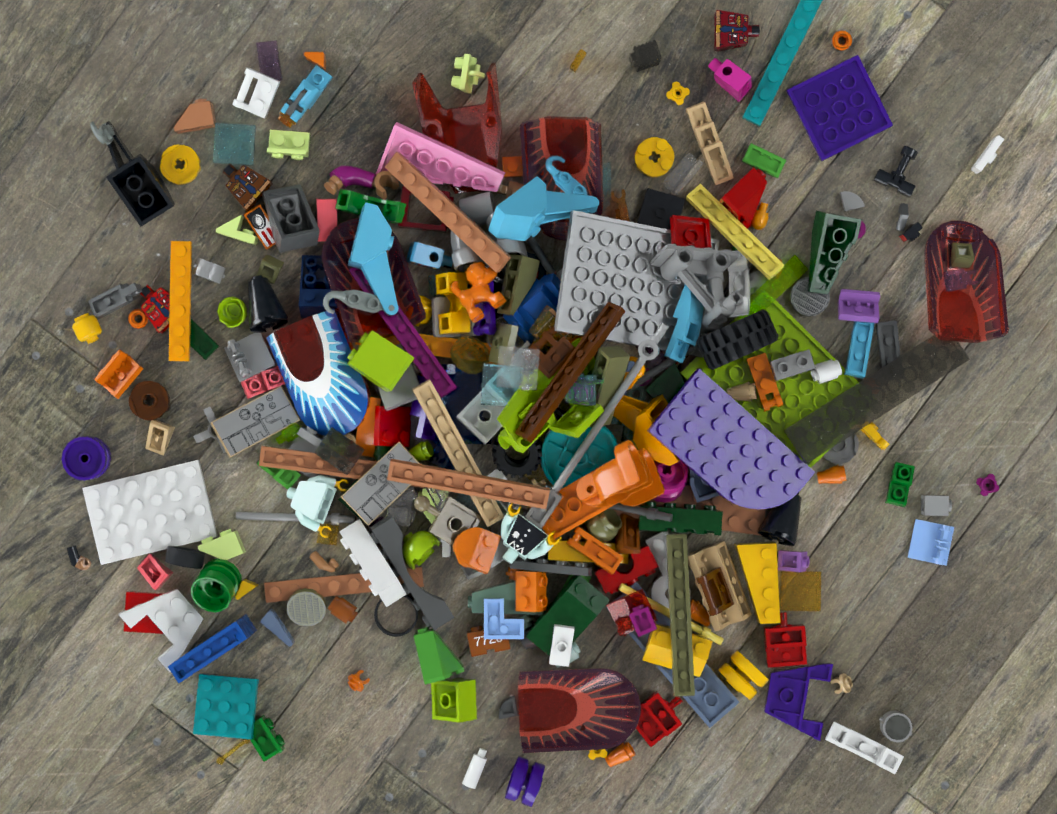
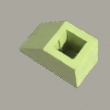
M231 528L221 532V537L213 539L211 536L201 540L202 545L197 546L200 551L223 560L231 559L246 552L238 531L232 532Z

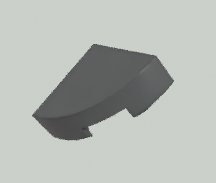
M901 203L898 210L900 216L898 222H896V229L904 231L909 212L908 204Z
M515 695L507 698L502 703L499 710V719L519 716Z

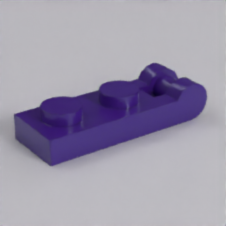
M494 280L489 283L492 293H494ZM487 301L475 305V307L482 309L485 316L475 323L473 327L474 334L477 336L495 334V309Z

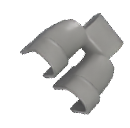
M489 191L460 199V209L479 227L487 224L489 229L496 209L493 193ZM451 230L454 270L464 272L463 264L482 262L488 265ZM489 232L490 237L507 253L518 252L522 256L528 257L524 241L496 238Z

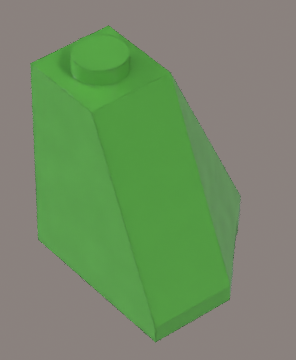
M429 627L417 629L418 633L414 634V640L425 685L450 678L454 672L460 674L465 671L462 662L434 629L429 630Z

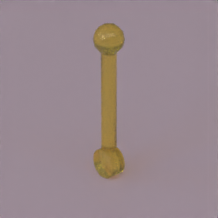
M243 739L223 757H218L216 760L217 764L222 765L226 758L244 744H248L250 739Z

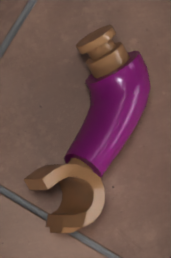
M353 166L335 168L330 172L331 178L328 180L329 182L324 184L326 190L333 195L337 192L336 190L340 188L345 189L351 185L371 189L376 188L377 195L383 200L387 198L384 187H391L393 190H397V187H399L398 180L389 171H381L378 174H374Z

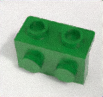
M265 715L255 720L253 739H250L264 762L285 749L284 739L280 734L277 735L273 729L275 726L269 717L266 718Z

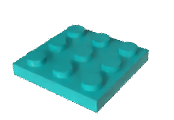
M199 674L193 734L253 739L259 679Z

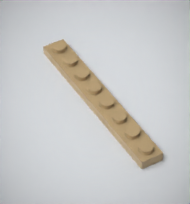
M429 379L414 387L412 391L455 470L482 475L431 380ZM470 495L487 527L504 518L496 500Z

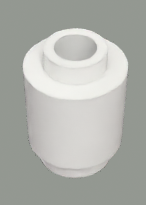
M832 359L815 364V369L811 370L813 380L819 384L836 379L839 375H842L840 363L838 360L833 361Z

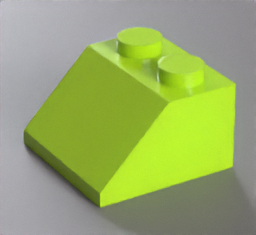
M454 678L431 683L432 719L459 723L477 719L476 680Z

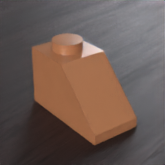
M207 99L195 100V103L190 104L174 126V131L180 134L217 127L213 104L207 101Z

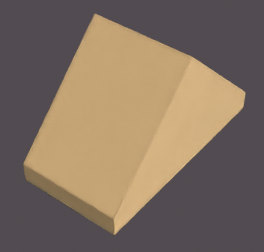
M151 420L145 449L164 456L175 427L158 420Z

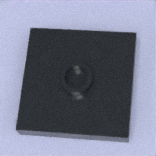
M647 188L637 223L671 230L670 217L673 215L681 216L685 199Z

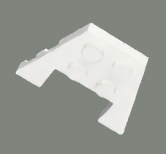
M178 589L169 591L118 614L130 628L148 615L173 643L169 649L157 658L169 672L171 671L168 666L181 657L203 620L201 615Z

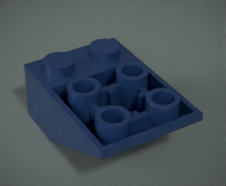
M302 255L299 310L301 318H313L312 315L326 311L323 306V299L328 292H331V288L324 271L322 255ZM332 298L329 301V307L335 310L337 318H341L335 300Z

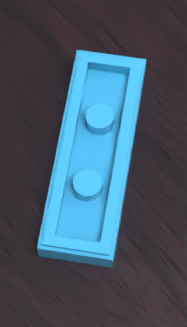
M854 321L844 375L861 379L865 378L875 323Z

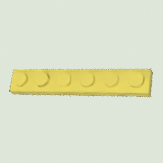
M701 184L686 196V200L704 218L709 219V222L768 280H771L784 268V264Z

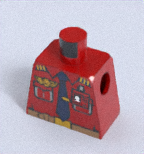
M146 285L140 293L146 299L141 308L155 329L163 334L169 328L170 292L161 287L155 292L149 285Z

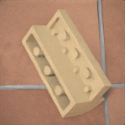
M725 541L691 552L688 556V564L693 571L696 586L700 590L702 602L707 612L709 607L701 585L697 583L696 578L715 568L721 567L734 602L733 606L714 616L709 615V621L714 631L722 630L730 624L744 621L752 614Z

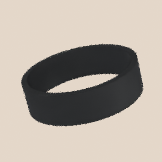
M406 594L405 596H403V597L407 598L410 602L413 600V599H412L409 595H407V594ZM380 599V601L377 603L374 611V618L378 628L383 633L389 636L399 637L409 633L415 627L419 614L416 608L415 622L407 631L402 633H392L385 630L379 623L377 616L378 607L382 602V599Z

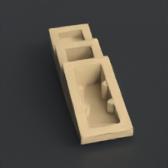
M703 101L686 108L691 126L714 184L718 185L733 179L722 142L719 140L714 122L711 120L706 103Z

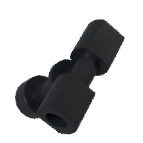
M903 146L900 152L903 157L897 170L888 173L879 169L873 181L885 187L890 185L896 188L898 193L910 197L915 185L905 181L906 177L903 173L910 159L915 160L918 152L913 148Z

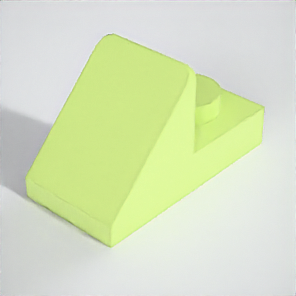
M242 215L216 228V233L253 245H256L258 237L254 236L253 231L243 229L242 232L240 231L244 219Z

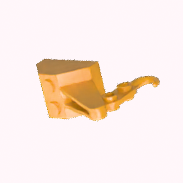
M631 356L629 358V361L636 362L638 360V358L634 356ZM643 365L627 390L631 389L637 380L644 375L645 365ZM625 372L624 379L626 378L629 372ZM661 394L653 398L650 403H646L623 395L615 407L613 416L634 432L633 441L638 450L646 448L654 461L668 466L679 462V458L647 431L668 405L664 396Z

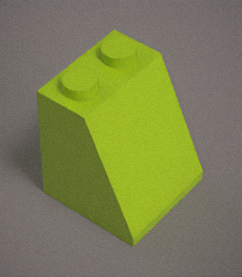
M365 332L358 341L361 343L358 349L353 348L347 359L349 361L347 365L385 392L392 391L414 360V357L376 332Z

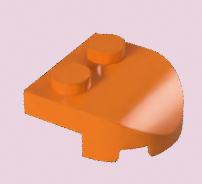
M479 527L461 532L453 543V552H455L458 563L465 568L470 567L488 574L501 536Z

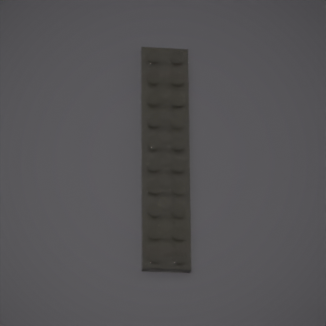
M947 326L938 332V338L935 335L928 338L791 425L784 432L804 463L807 464L970 359Z

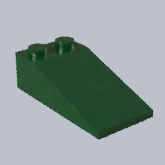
M573 575L525 637L550 657L554 624L573 626L575 628L574 642L609 602V599L583 577Z

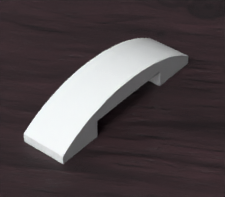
M739 252V257L728 267L729 295L733 291L735 293L738 291L741 293L743 300L736 306V310L729 317L749 315L750 311L748 259Z
M833 722L825 740L845 748L893 774H896L904 758L903 755L837 722Z

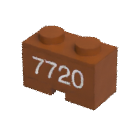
M482 625L471 627V631H467L471 657L487 654L489 649H494L495 652L511 649L509 639H484V628H482Z

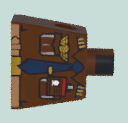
M229 164L223 171L230 179L225 186L247 211L251 210L263 196V191H267L273 185L269 179L245 165H242L237 170L233 165Z

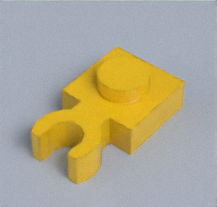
M862 421L858 426L881 450H885L890 445L877 432L878 427L873 422Z

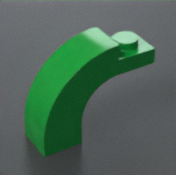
M340 189L335 209L360 216L365 202L377 205L387 222L402 223L405 214V203L383 200L354 191Z

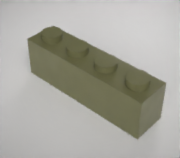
M620 346L599 348L589 384L592 387V396L586 401L599 404L603 409L606 408L622 384L629 363L630 355ZM615 409L603 426L611 425ZM598 418L590 425V427L594 426Z

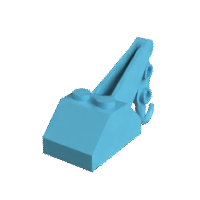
M550 156L545 163L546 169L552 175L555 184L565 193L546 191V183L536 176L496 206L488 231L496 238L525 241L531 236L535 237L540 232V224L570 218V213L573 210L585 213L596 212L599 200L595 196H588L586 188L569 173L562 172L552 165L553 161L557 160L564 163L565 159L560 156Z

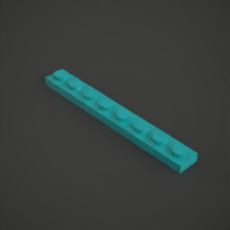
M800 0L742 117L743 119L759 127L761 126L823 0Z

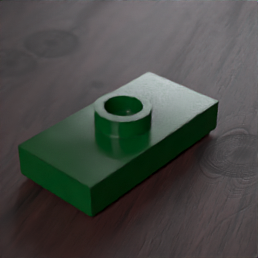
M191 319L190 346L203 359L207 360L220 346Z

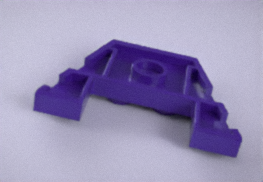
M825 663L770 672L764 712L820 741L823 722L803 719L809 680L815 679L830 682L833 664Z

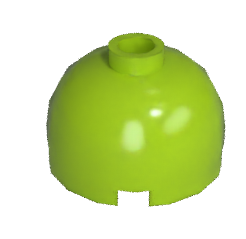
M418 531L414 534L410 532L403 539L405 542L402 546L403 560L414 570L415 564L418 566L422 565L435 552L433 549L435 544L439 547L441 542L427 531Z

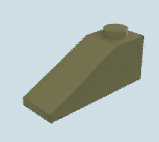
M509 254L511 258L507 262L501 291L506 302L498 308L497 313L514 315L536 280L540 261L522 255Z

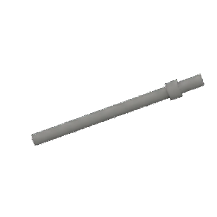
M236 512V520L300 522L293 513ZM331 513V515L326 516L325 522L331 523V525L354 523L355 515Z

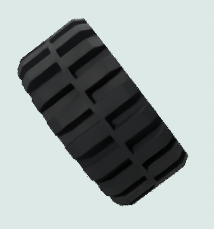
M762 309L698 338L697 345L707 367L714 370L778 340V334L768 312Z

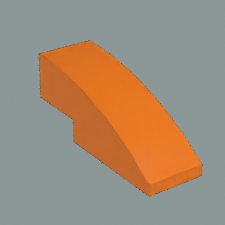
M368 397L365 416L357 426L355 455L374 457L373 454L376 446H373L375 406H381V398Z

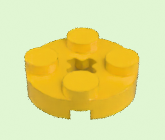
M658 137L647 138L637 147L634 156L635 165L640 172L648 177H661L671 169L674 162V151L665 139ZM652 152L660 156L656 163L653 160H649Z
M172 145L161 156V173L168 181L177 185L192 182L201 170L199 156L188 146ZM177 160H180L181 162L185 161L184 168L182 170L180 168H175V166L177 165Z

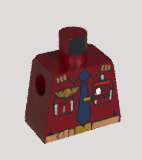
M716 10L714 14V51L745 47L748 44V37H759L760 26L748 25V15Z

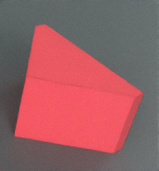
M151 553L137 567L154 590L161 588L173 574L169 568Z

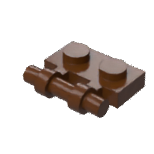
M553 326L548 331L545 330L541 334L542 337L535 344L532 343L529 347L530 350L524 355L528 360H531L536 355L539 360L534 365L548 379L563 366L575 349L564 336H561L557 341L553 338L557 333ZM549 342L552 346L543 354L540 350Z

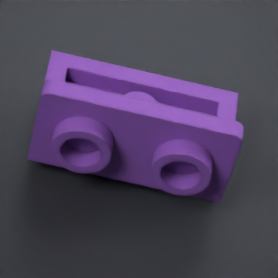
M841 289L837 303L838 320L878 323L880 318L878 305L880 292Z

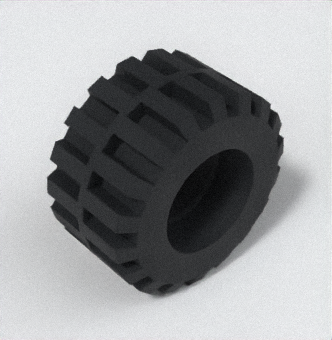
M497 435L492 449L494 465L497 464V469L499 471L502 470L505 476L511 474V478H515V475H519V478H524V474H527V476L531 475L532 471H536L538 464L540 465L542 442H540V437L528 448L529 454L526 458L514 460L500 446Z

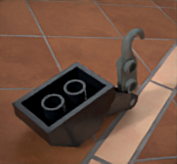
M93 121L90 123L91 129L99 142L108 145L116 167L114 171L107 174L106 178L139 226L145 225L172 208L175 203L164 181L150 162L142 154L133 157L110 121L100 125L98 129ZM113 137L120 146L121 150L123 151L127 159L129 160L125 164L116 147Z

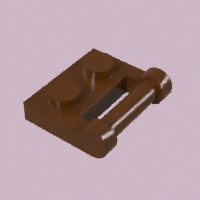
M721 567L715 568L696 578L706 598L710 616L717 615L734 605Z

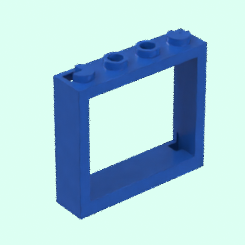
M245 614L174 661L168 668L177 682L180 683L249 638L257 629L248 615Z

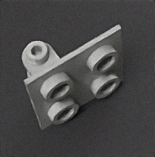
M253 333L237 342L232 339L227 342L228 346L224 348L239 382L275 366V362L261 333Z

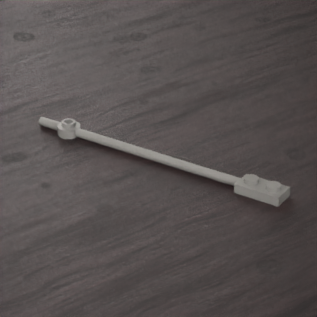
M662 322L651 340H645L640 343L638 347L640 357L604 409L605 411L600 415L552 488L549 485L545 486L550 488L547 508L531 507L525 516L528 521L539 529L543 528L564 497L559 491L645 362L658 356L660 351L658 343L669 328L667 324ZM647 346L653 348L652 353L646 351Z

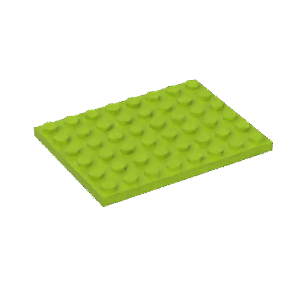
M764 289L750 303L749 315L762 309L766 310L776 329L778 340L714 370L707 367L703 357H696L680 374L688 380L696 369H701L727 393L728 388L746 382L754 383L746 359L766 353L769 362L808 349L810 350L814 365L830 359L833 361L836 359ZM749 315L737 316L731 323H734ZM840 364L842 375L821 384L813 380L811 370L775 381L783 401V406L781 407L774 406L764 412L757 390V399L736 402L812 468L878 401L853 376L844 375L845 368ZM772 393L765 395L767 400L774 398Z

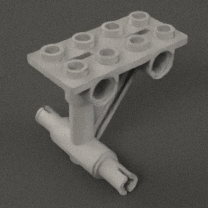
M667 244L650 261L651 266L660 267L661 275L664 279L673 281L679 276L707 309L708 312L702 318L699 332L701 336L702 334L705 336L710 330H715L722 323L726 322L728 317L736 310V306L743 300L741 293L738 291L736 293L733 291L728 297H724L722 284L724 281L723 272L739 257V252H732L728 249L713 250V248L703 249L695 248V246ZM703 284L709 285V291L703 286Z

